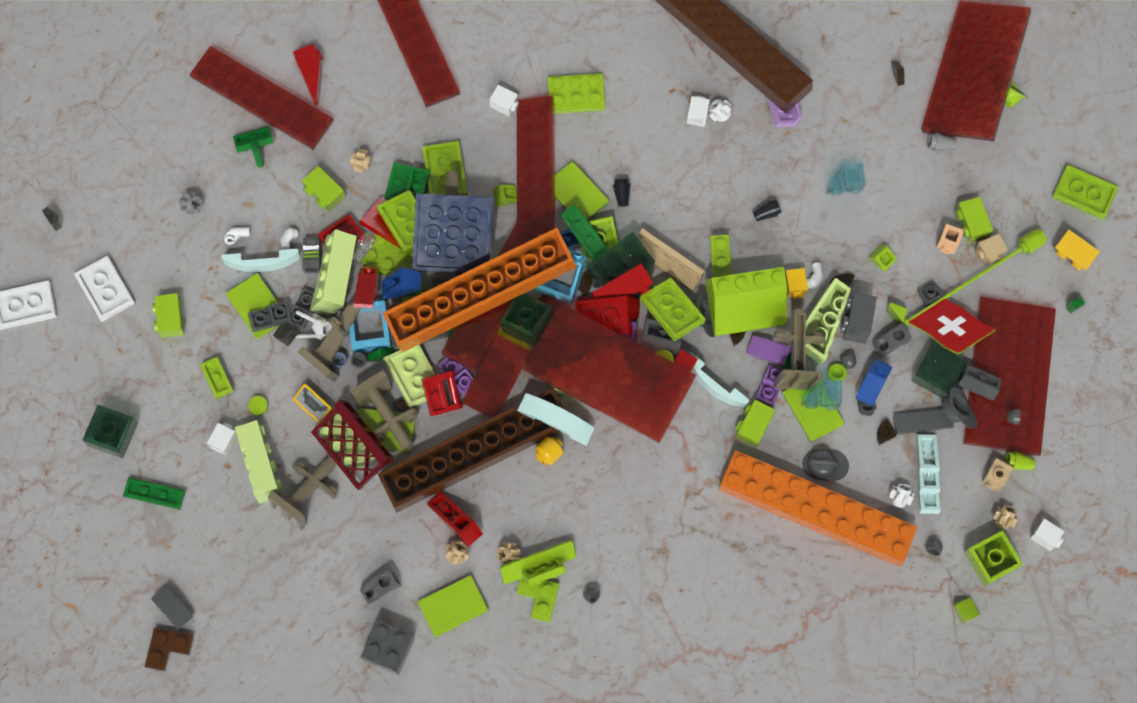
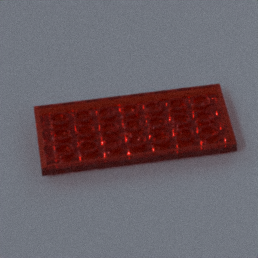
M959 1L922 124V133L934 134L937 132L952 137L986 141L995 140L1032 12L1031 7Z
M987 297L979 298L977 319L996 329V331L974 344L971 366L1002 380L1000 391L994 400L969 390L967 401L976 416L978 425L975 429L964 427L963 444L1010 452L1016 451L1035 456L1041 455L1056 308ZM1010 410H1021L1020 425H1013L1008 422L1007 413Z
M562 303L557 307L523 367V371L659 444L697 376Z

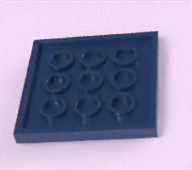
M416 193L412 270L465 273L490 261L493 197Z

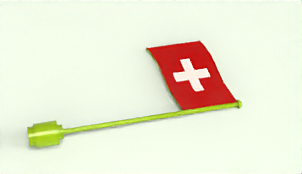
M1033 229L1018 239V249L909 319H904V325L908 326L910 324L925 332L944 348L956 354L962 353L993 333L996 329L980 322L965 309L947 300V298L1021 251L1029 255L1039 249L1047 241L1045 233L1041 229Z

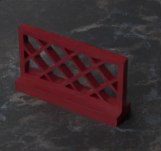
M339 400L334 405L335 408L311 433L355 488L361 490L386 464H390L395 458L348 401ZM337 413L342 417L341 426L333 425L334 416ZM323 427H329L328 439H323L318 433ZM333 427L341 428V439H333ZM346 428L352 429L353 440H345ZM332 441L340 442V453H334ZM345 442H353L352 454L344 453ZM357 442L365 445V455L357 454ZM344 456H352V468H347L344 465ZM357 456L365 457L364 468H356ZM369 457H374L379 463L374 469H369ZM356 470L364 471V479L360 483L355 479Z

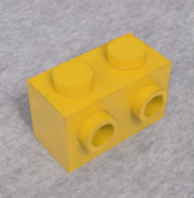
M1066 230L1054 246V249L1057 250L1055 254L1063 260L1067 257L1072 261L1071 265L1079 271L1081 269L1087 270L1100 253V251L1070 230Z

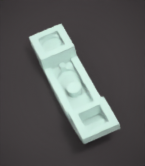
M298 249L279 250L278 258L243 260L241 253L222 255L225 265L246 272L278 270L300 259Z
M698 358L692 369V373L698 382L721 401L733 406L746 408L750 400L736 388L731 393L727 392L702 371L705 363Z
M525 393L517 409L518 412L552 426L587 446L595 429L572 413Z

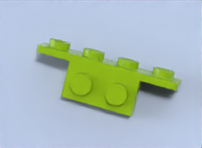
M571 540L500 566L499 569L503 583L508 584L523 578L529 586L566 573L565 566L562 563L576 558L574 544Z

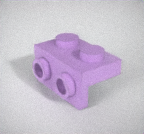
M767 98L775 127L795 126L801 120L802 110L799 108L798 103L785 114Z

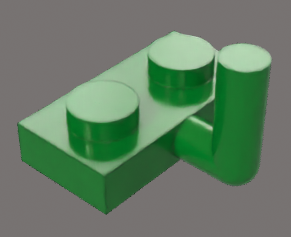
M269 126L233 136L237 153L252 149L257 167H263L264 162L259 147L273 143Z

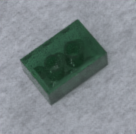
M631 232L585 268L601 288L641 263L646 270L655 263V260L634 232Z

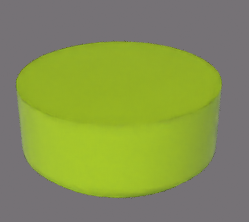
M839 363L832 364L827 371V377L832 383H841L847 376L846 368Z
M254 396L248 402V409L251 414L262 416L268 410V403L262 396Z

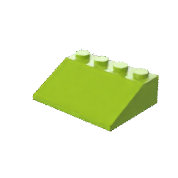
M784 267L726 275L705 280L714 336L787 325V282Z

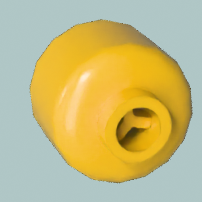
M547 436L536 445V453L534 455L541 464L553 465L563 455V443L557 437Z

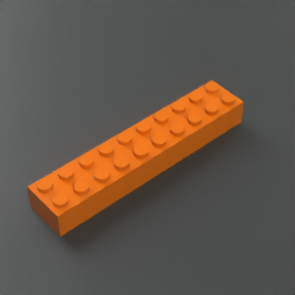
M555 228L383 312V315L397 346L403 353L577 267L558 228Z
M736 450L719 487V491L899 567L905 561L918 528L915 525Z

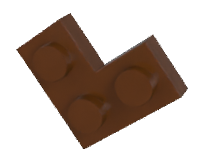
M154 628L144 667L166 671L170 652L190 656L194 635Z

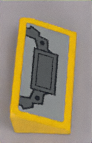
M305 383L292 399L318 424L333 410Z

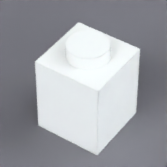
M500 85L497 86L489 100L491 108L507 116H510L512 111L516 112L519 106L518 94Z
M691 96L686 124L705 127L710 99H706L704 96Z
M217 423L207 442L209 448L227 456L237 438V434L234 431L235 428L227 423H224V425Z
M1043 519L1030 539L1051 551L1055 547L1059 548L1064 540L1062 535L1065 531L1048 520Z

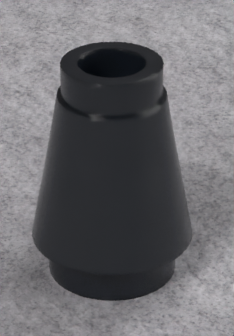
M629 179L614 180L612 186L618 207L629 206L631 188Z
M770 199L752 213L758 222L777 217L782 211L777 200L771 201Z

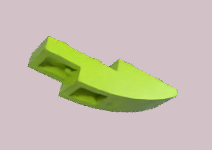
M729 235L709 236L712 278L733 275L731 271Z

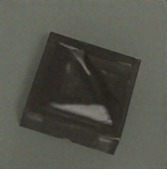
M48 207L42 210L54 230L57 231L62 228L57 213Z
M286 322L281 324L272 336L288 347L298 335L299 330Z

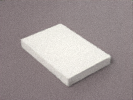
M108 255L74 273L101 322L135 304Z
M49 280L0 291V330L57 317L51 282Z

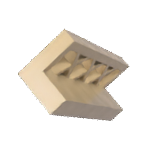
M642 228L639 232V238L631 247V251L693 292L703 279L705 271Z

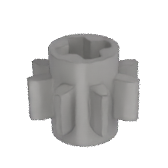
M195 191L182 193V197L178 201L181 207L180 210L186 211V214L193 215V212L199 213V209L203 205L201 195H196Z

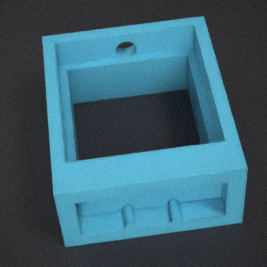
M569 250L574 263L578 265L572 287L550 280L536 287L535 290L571 303L577 295L588 258L578 251Z
M376 299L373 308H361L359 311L381 310L384 337L356 341L353 322L349 329L353 354L356 352H373L379 348L391 349L389 326L383 315V312L387 311L385 300Z

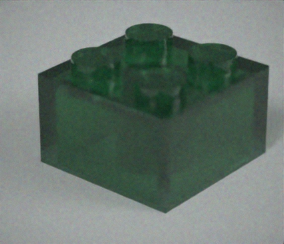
M524 293L514 298L499 322L502 332L530 346L536 347L555 316L552 306Z
M933 343L914 375L912 382L945 399L949 395L950 389L954 387L967 362Z
M97 405L82 441L89 447L123 458L138 422L134 417Z

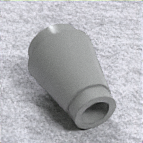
M934 132V134L930 133L927 140L928 148H931L933 151L955 149L957 143L956 138Z

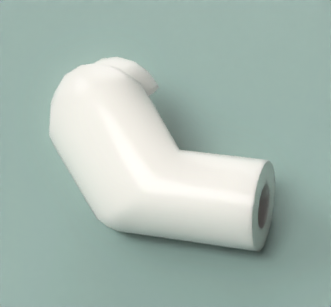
M250 227L231 228L224 237L225 243L233 245L240 237H250Z
M286 229L280 239L282 250L291 249V240L296 239L299 234L297 229Z
M821 263L811 265L813 275L810 279H807L808 289L817 288L823 281Z

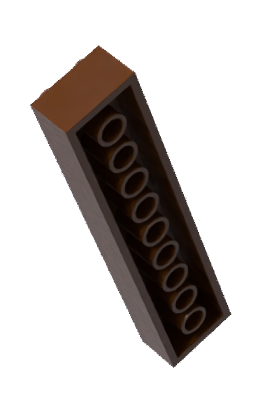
M655 0L785 114L812 91L813 79L720 0Z
M553 388L536 396L564 409ZM519 405L378 473V477L397 513L541 442L545 437H551L561 431L538 419H532L518 412Z

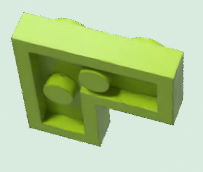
M523 578L520 579L516 594L535 599L531 619L550 623L560 584L545 580L538 585L529 586Z

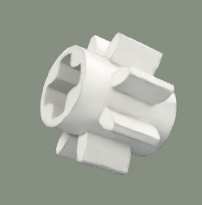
M721 99L714 100L709 106V112L711 113L709 116L714 121H726L731 115L730 103L726 99L724 101Z
M900 483L897 487L892 486L889 498H892L891 502L893 505L904 508L906 504L911 505L914 493H911L912 488L910 486Z

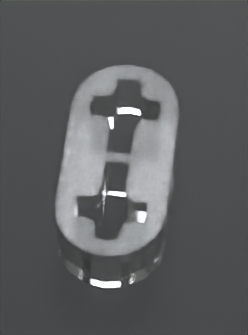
M368 232L355 244L352 258L353 266H357L376 242V238Z

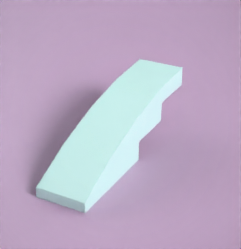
M917 434L918 495L920 513L940 514L941 511L937 435Z

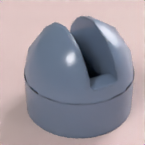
M337 352L331 363L334 367L341 368L346 364L347 358L345 354ZM342 356L343 360L335 364L334 361Z

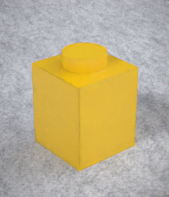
M805 268L786 270L787 298H803L808 291Z

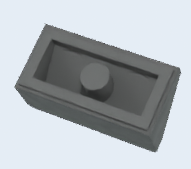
M966 364L959 381V386L994 400L1000 391L1002 379Z

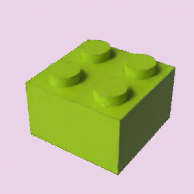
M1003 530L970 547L965 552L967 559L984 587L1012 573L1023 565Z

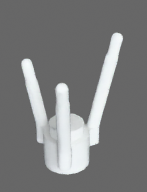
M296 311L297 315L313 322L312 329L316 334H294L293 338H317L322 340L323 336L326 337L333 326L315 312L312 313L315 317L313 318L305 313Z

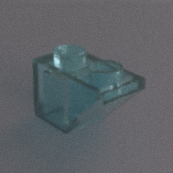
M863 163L844 165L828 183L826 194L840 195L843 192L856 194L863 191L866 185Z
M823 379L802 398L801 406H806L808 409L825 407L827 410H835L839 408L842 403V380Z

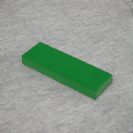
M576 204L571 205L559 214L593 261L608 250Z
M128 477L123 497L181 510L186 491Z

